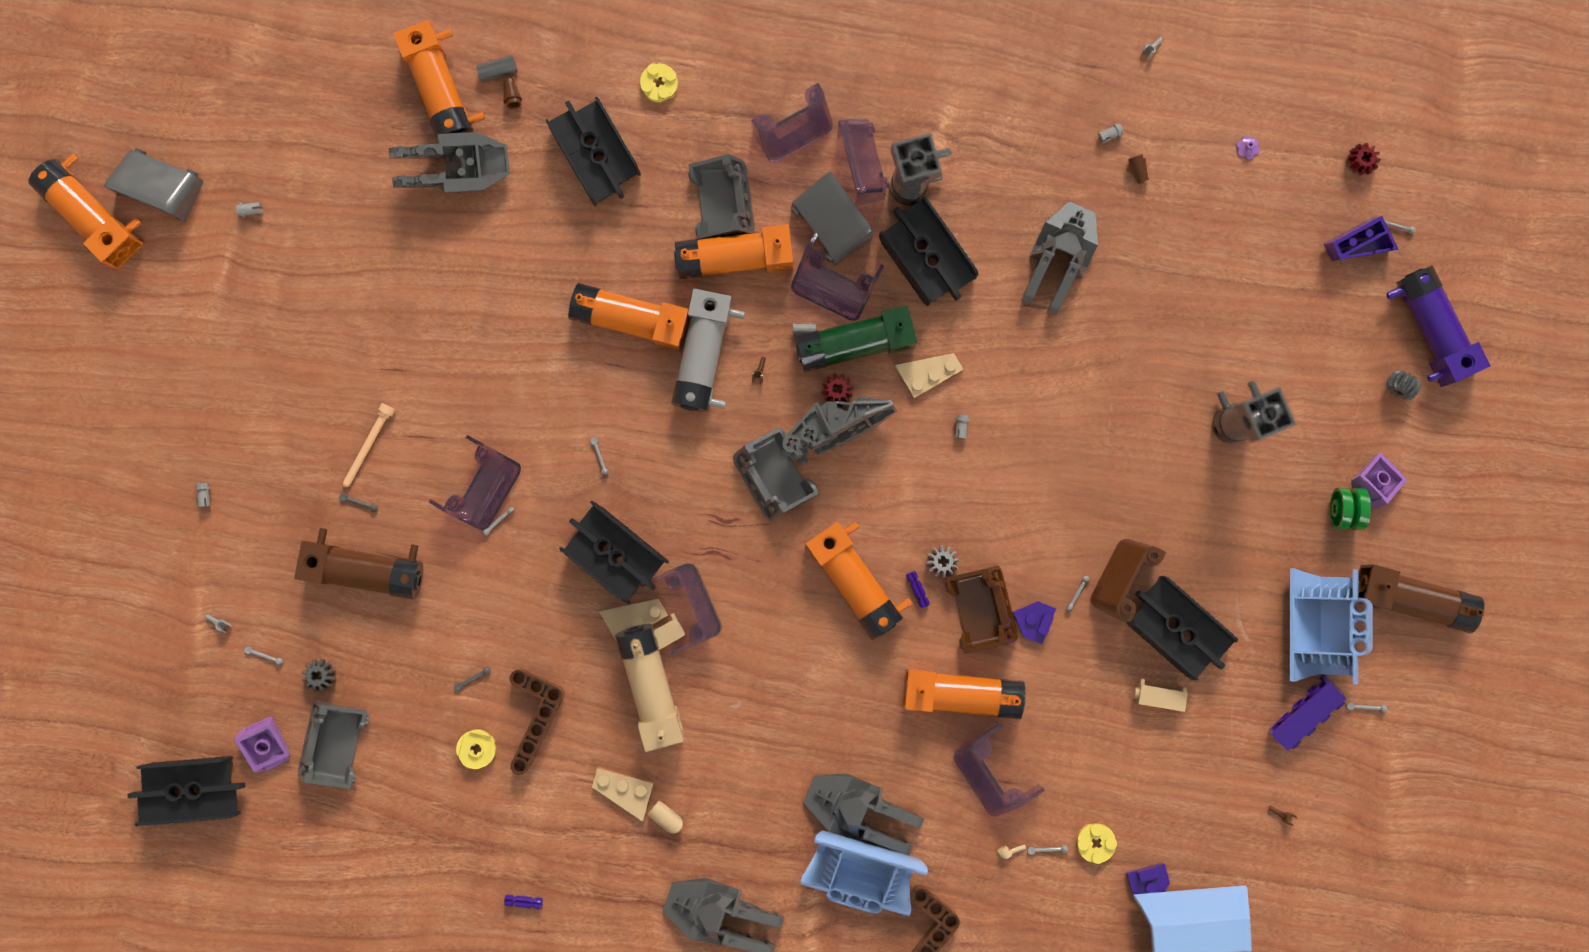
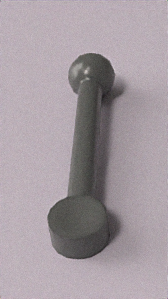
M341 494L339 497L341 501H349L367 507L372 512L378 510L377 505H370L352 499L346 494Z
M485 667L482 672L462 683L455 684L454 689L460 691L466 684L484 674L488 675L490 668Z

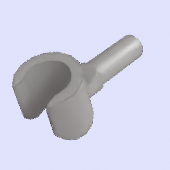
M1159 37L1153 44H1147L1141 55L1148 53L1147 59H1151L1156 51V47L1163 41V38Z
M209 614L205 616L207 620L215 624L216 630L225 634L228 633L224 631L225 626H232L231 623L222 619H215Z

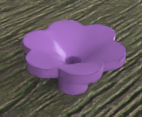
M1244 136L1236 144L1240 157L1252 159L1254 155L1260 152L1256 138Z

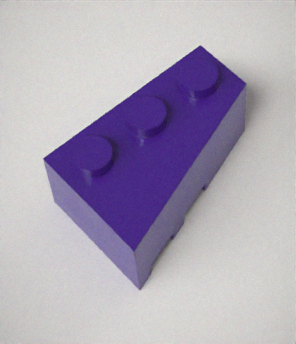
M1383 216L1372 217L1323 244L1331 261L1399 250Z

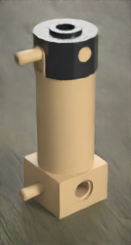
M643 624L618 632L615 638L638 712V728L645 752L684 742L683 725L677 705L674 706L653 625Z

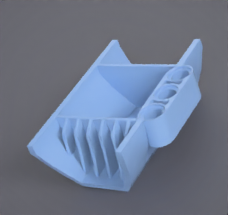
M1290 568V681L1294 682L1320 674L1351 675L1353 677V684L1357 685L1359 681V656L1368 655L1373 648V606L1368 599L1358 598V569H1353V576L1346 578L1320 577ZM1361 601L1365 604V610L1362 613L1357 609V605ZM1360 621L1365 624L1363 632L1357 629V624ZM1360 641L1364 642L1366 646L1363 652L1357 649V644Z
M821 831L816 835L814 843L819 845L801 878L800 884L825 891L829 900L856 909L878 913L883 908L910 916L911 875L913 872L927 875L928 868L920 859L827 831Z
M1245 885L1134 894V899L1151 926L1153 952H1252L1248 892Z

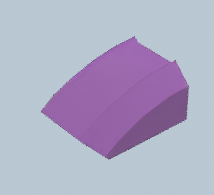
M1379 452L1351 480L1352 489L1365 488L1369 493L1371 506L1380 508L1389 503L1407 479Z
M266 717L243 728L237 733L234 740L255 773L265 772L287 762L291 756L273 717Z

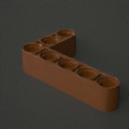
M518 669L510 674V683L514 687L541 699L510 765L511 771L514 774L522 775L530 769L565 694L562 687L525 669ZM517 673L523 674L524 681L522 683H518L515 680ZM534 681H539L542 685L539 692L533 689ZM552 689H555L559 692V698L557 700H554L550 697V691ZM543 707L550 709L551 714L549 717L542 715ZM535 725L541 726V735H536L533 732ZM528 742L534 747L532 753L525 750V744ZM518 760L525 763L524 770H519L516 767Z
M915 885L911 890L913 902L936 922L911 952H920L923 947H929L931 949L930 952H939L960 925L959 917L955 911L925 886ZM924 891V898L916 899V892ZM932 904H939L940 909L937 912L930 911ZM949 916L955 917V922L951 925L945 923L946 918ZM935 932L943 933L940 940L933 939Z

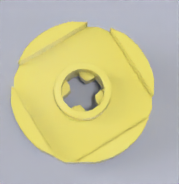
M650 64L641 75V89L649 100L661 103L664 100L671 99L676 94L678 80L675 71L665 64ZM662 79L664 85L656 87L655 80Z
M480 729L466 732L460 737L456 746V753L462 761L461 763L470 769H479L487 766L496 754L495 738L488 732ZM479 744L481 752L474 754V750L471 747Z
M1088 824L1079 831L1077 835V849L1085 860L1101 864L1110 859L1115 852L1117 846L1115 836L1105 825ZM1100 839V847L1093 848L1092 840Z

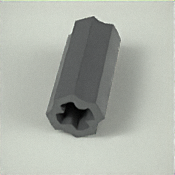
M513 55L476 65L481 82L518 72Z

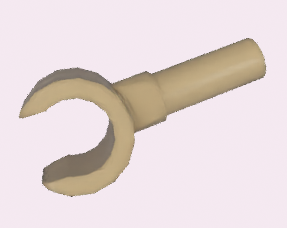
M1024 844L1009 850L1007 845L997 851L1002 858L1007 859L1012 854L1025 850L1026 846Z

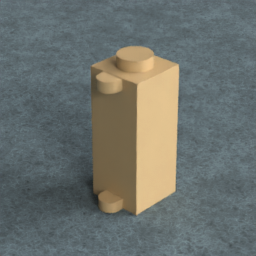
M675 613L671 614L672 621L654 630L659 650L686 635Z
M1140 678L1137 688L1135 687L1133 691L1135 703L1185 712L1188 695L1187 686H1182L1181 691L1144 685L1145 679Z

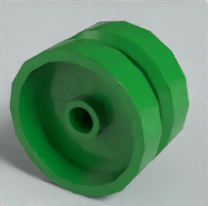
M1335 488L1330 499V521L1332 527L1335 530H1347L1349 527L1352 530H1365L1368 527L1371 515V502L1368 491L1365 488H1353L1351 491L1348 488Z

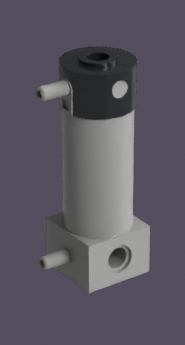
M693 288L688 312L690 321L679 373L675 382L671 401L672 405L696 412H708L710 406L725 408L726 401L712 399L713 383L725 328H728L730 317L744 319L745 312L732 309L733 302L731 296ZM710 306L715 307L713 311L706 310Z

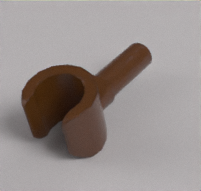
M761 357L757 370L752 372V383L755 378H760L759 384L763 383L762 371L766 360L765 357Z
M1272 806L1268 808V810L1279 815L1283 822L1290 826H1293V824L1289 823V817L1292 816L1297 819L1296 815L1290 812L1284 813Z

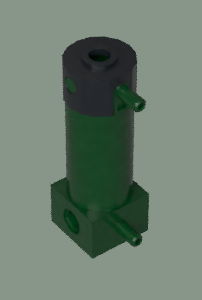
M908 305L882 311L878 317L795 335L797 344L795 347L803 372L887 351L888 354L914 349L917 344Z

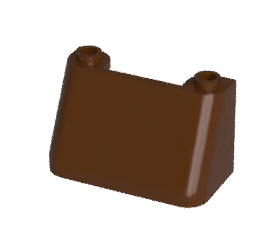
M1121 540L1117 544L1091 594L1092 605L1120 621L1131 622L1136 612V605L1126 595L1142 564L1157 566L1162 562L1166 552L1160 548L1135 540Z
M998 565L945 578L946 591L952 596H956L965 632L959 639V644L964 654L1003 646L1017 641V628L1003 572Z

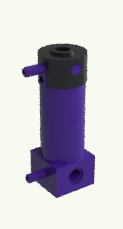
M1433 265L1425 269H1418L1404 276V279L1396 282L1398 288L1386 293V297L1389 300L1402 295L1435 358V361L1429 363L1433 371L1432 374L1427 376L1429 382L1437 380L1440 387L1447 386L1491 366L1480 343H1470Z

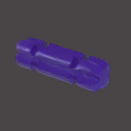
M915 571L908 573L906 577L908 582H911L910 586L916 599L918 598L919 600L917 602L920 608L929 606L930 602L925 597L926 593L921 582L917 579V573Z
M506 895L504 905L541 909L543 899Z

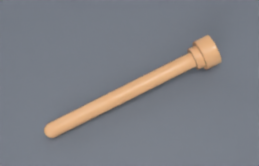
M381 403L378 409L380 410L378 413L379 417L343 481L344 487L351 485L385 420L393 416L394 408Z

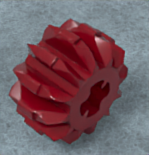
M1364 143L1363 146L1357 144L1355 148L1350 149L1349 153L1351 155H1348L1346 159L1351 161L1347 167H1353L1352 173L1358 171L1359 176H1362L1364 173L1369 175L1372 173V170L1375 171L1378 168L1377 164L1381 159L1376 157L1380 152L1374 151L1375 146L1369 148V144Z
M836 373L833 374L834 380L828 376L826 380L829 384L822 383V386L827 389L822 390L821 394H828L824 400L828 401L831 398L832 402L835 400L841 401L842 399L848 403L849 400L846 396H853V393L848 391L854 388L853 385L847 386L851 380L848 378L843 381V374H841L840 379H837ZM834 386H836L837 388H838V387H842V389H841V391H840V392H842V393H841V394H839L838 392L833 393V391H834V388H833V387H834Z

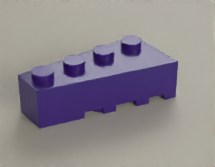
M1325 674L1319 678L1321 682L1318 685H1312L1307 690L1308 693L1305 699H1298L1294 703L1291 713L1287 711L1269 729L1271 735L1287 751L1298 747L1301 743L1300 740L1304 736L1311 735L1320 722H1326L1331 712L1335 709L1339 710L1345 704L1346 697Z

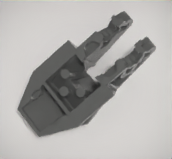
M477 132L438 134L435 144L412 147L398 146L388 149L390 159L438 160L439 158H445L447 176L445 172L429 175L421 174L418 176L392 177L393 188L439 187L444 193L477 192L486 189L510 174L507 145Z
M1069 201L1044 222L1030 254V257L1037 259L1038 262L1021 299L1027 305H1030L1048 265L1055 255V250H1063L1068 253L1072 260L1064 268V273L1056 289L1055 296L1047 309V314H1058L1075 276L1082 279L1098 246L1095 212Z
M859 396L852 403L832 401L820 406L817 402L785 436L782 443L787 455L792 458L793 462L798 460L800 465L806 464L808 462L806 455L809 449L812 451L816 450L819 456L838 445L842 447L876 428L896 413L897 410L891 400Z
M848 773L814 775L803 802L829 832L861 842L866 839L905 855H910L913 848L912 844L902 839H896L884 831L870 827L868 823L861 825L867 808L921 828L924 818L916 813L906 811L893 803L881 799L882 788Z
M705 877L673 882L663 910L691 940L710 942L722 947L727 945L750 952H774L775 944L765 939L764 941L757 940L748 933L744 934L732 930L730 926L719 931L725 913L731 914L732 917L736 916L779 928L782 927L785 918L775 911H765L757 905L740 900L741 889Z

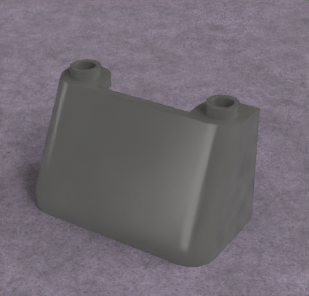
M138 148L129 150L107 178L104 187L120 196L131 198L186 222L203 184V180L198 178L199 174L189 169L185 172L146 156L147 153Z
M727 154L689 164L688 177L691 182L698 185L703 220L698 222L695 227L698 239L752 234L754 232V219L745 162L742 159Z
M831 172L821 177L792 202L791 210L796 217L800 216L808 223L823 244L825 249L823 254L829 263L833 262L834 265H837L873 238L871 227Z
M781 427L744 445L733 455L735 466L763 515L769 521L780 517L819 494L817 486L813 481L809 479L802 480L792 460L783 448V439L787 434Z
M314 700L298 767V777L303 783L351 788V784H354L356 779V772H353L352 762L359 731L364 726H367L369 721V714H367L366 710Z

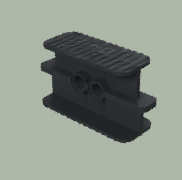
M595 97L596 101L578 111L574 110L568 100L565 102L568 108L567 112L551 121L546 119L551 133L594 206H597V202L615 192L620 199L624 198L619 185L637 174L641 176L636 161L598 97ZM589 138L595 139L592 145H586V140ZM597 155H604L602 161H595Z
M926 197L921 198V201L904 212L898 206L894 208L893 213L899 221L884 232L881 231L879 239L920 300H922L923 304L929 306L930 303L948 291L955 301L959 300L961 294L958 290L972 280H975L979 275L977 268L967 256V253H965ZM918 242H923L926 244L927 248L925 250H920L917 248L916 244ZM931 257L935 258L937 260V265H930L927 259Z
M591 501L590 503L593 506L580 522L571 518L569 523L579 531L565 548L560 547L559 549L616 598L631 604L632 602L629 599L642 583L652 590L657 587L650 580L663 563L668 564L669 560L642 540L641 537L615 518L605 508ZM608 544L607 551L603 552V547ZM622 555V561L617 564V558Z
M1159 576L1158 581L1146 594L1140 590L1135 593L1144 604L1134 614L1131 622L1126 623L1189 679L1197 681L1199 679L1198 676L1210 662L1219 669H1223L1226 666L1219 659L1234 642H1238V638L1177 586L1174 581L1166 576ZM1171 618L1176 620V626L1173 629L1169 627V620ZM1186 631H1189L1191 639L1186 642L1183 635Z
M233 756L152 762L136 766L137 769H141L142 791L127 793L128 799L137 798L139 822L134 823L135 826L221 820L240 815L241 811H237L236 790L245 788V782L231 783L230 760L233 759ZM194 785L199 787V794L194 792ZM175 787H178L180 790L179 796L174 793Z

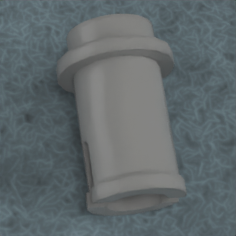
M1116 123L1113 124V127L1098 132L1102 144L1113 138H1120L1124 134L1121 124Z
M260 201L248 204L240 202V205H236L237 214L243 218L246 215L262 214L263 209L258 208L262 207Z
M813 322L810 324L793 323V335H800L816 331L817 329L816 324H813Z
M957 414V418H955L957 420L956 438H967L968 421L970 422L968 415Z
M208 483L196 484L195 490H197L198 507L211 506L209 489L211 487H209Z

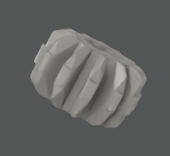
M943 545L939 546L940 552L934 547L932 551L935 555L930 553L927 555L929 558H932V561H926V564H933L929 571L931 572L936 569L934 575L938 577L941 571L942 578H946V571L949 575H953V571L950 568L958 569V566L954 565L953 562H959V558H952L957 552L954 551L949 554L950 546L946 548L945 552ZM940 556L947 559V563L944 564L945 567H942V564H938V560L941 559Z

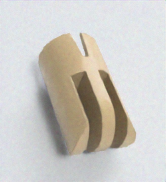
M658 801L648 813L651 819L669 833H677L682 828L683 822L681 817L661 801Z

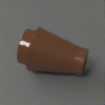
M504 80V104L509 109L520 107L522 97L515 84V80Z
M1143 154L1128 159V166L1137 179L1138 184L1149 180L1146 158L1143 157Z

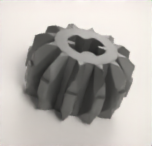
M1396 370L1388 377L1386 386L1391 391V394H1395L1403 400H1412L1420 392L1421 382L1410 373Z
M315 659L312 660V665L306 664L305 666L308 671H302V674L307 677L303 678L302 681H308L306 688L313 687V692H317L319 689L323 692L326 691V686L332 687L330 680H336L335 676H331V673L336 672V670L329 669L332 663L328 662L325 664V659H320L319 662ZM317 672L322 673V675H320L322 676L321 679L316 678V676H318L316 674Z

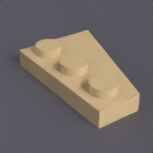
M954 353L895 365L896 370L913 398L963 371Z
M660 599L599 611L614 638L622 630L643 624L653 625L668 616Z
M597 768L592 788L641 821H644L654 783Z

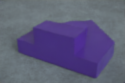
M1037 601L1013 611L1023 637L1042 644L1054 619L1053 615L1056 608Z
M1165 863L1126 872L1130 890L1134 894L1165 892L1170 884Z

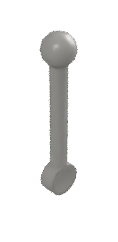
M1385 221L1388 226L1406 230L1410 234L1416 232L1415 227H1406Z
M594 437L590 442L595 447L602 468V475H607L609 470L604 465L598 447V439Z
M512 506L509 507L488 528H484L482 530L483 535H489L490 530L510 514L514 508Z
M1083 576V582L1067 606V611H1071L1085 584L1090 581L1088 576Z
M250 646L244 650L246 654H255L275 662L276 665L283 663L281 658L276 659L253 650Z
M1351 702L1346 704L1348 710L1369 709L1380 710L1381 712L1387 711L1386 705H1354Z
M1066 845L1055 848H1034L1030 846L1027 851L1031 855L1035 852L1062 851L1066 853L1068 852V847Z

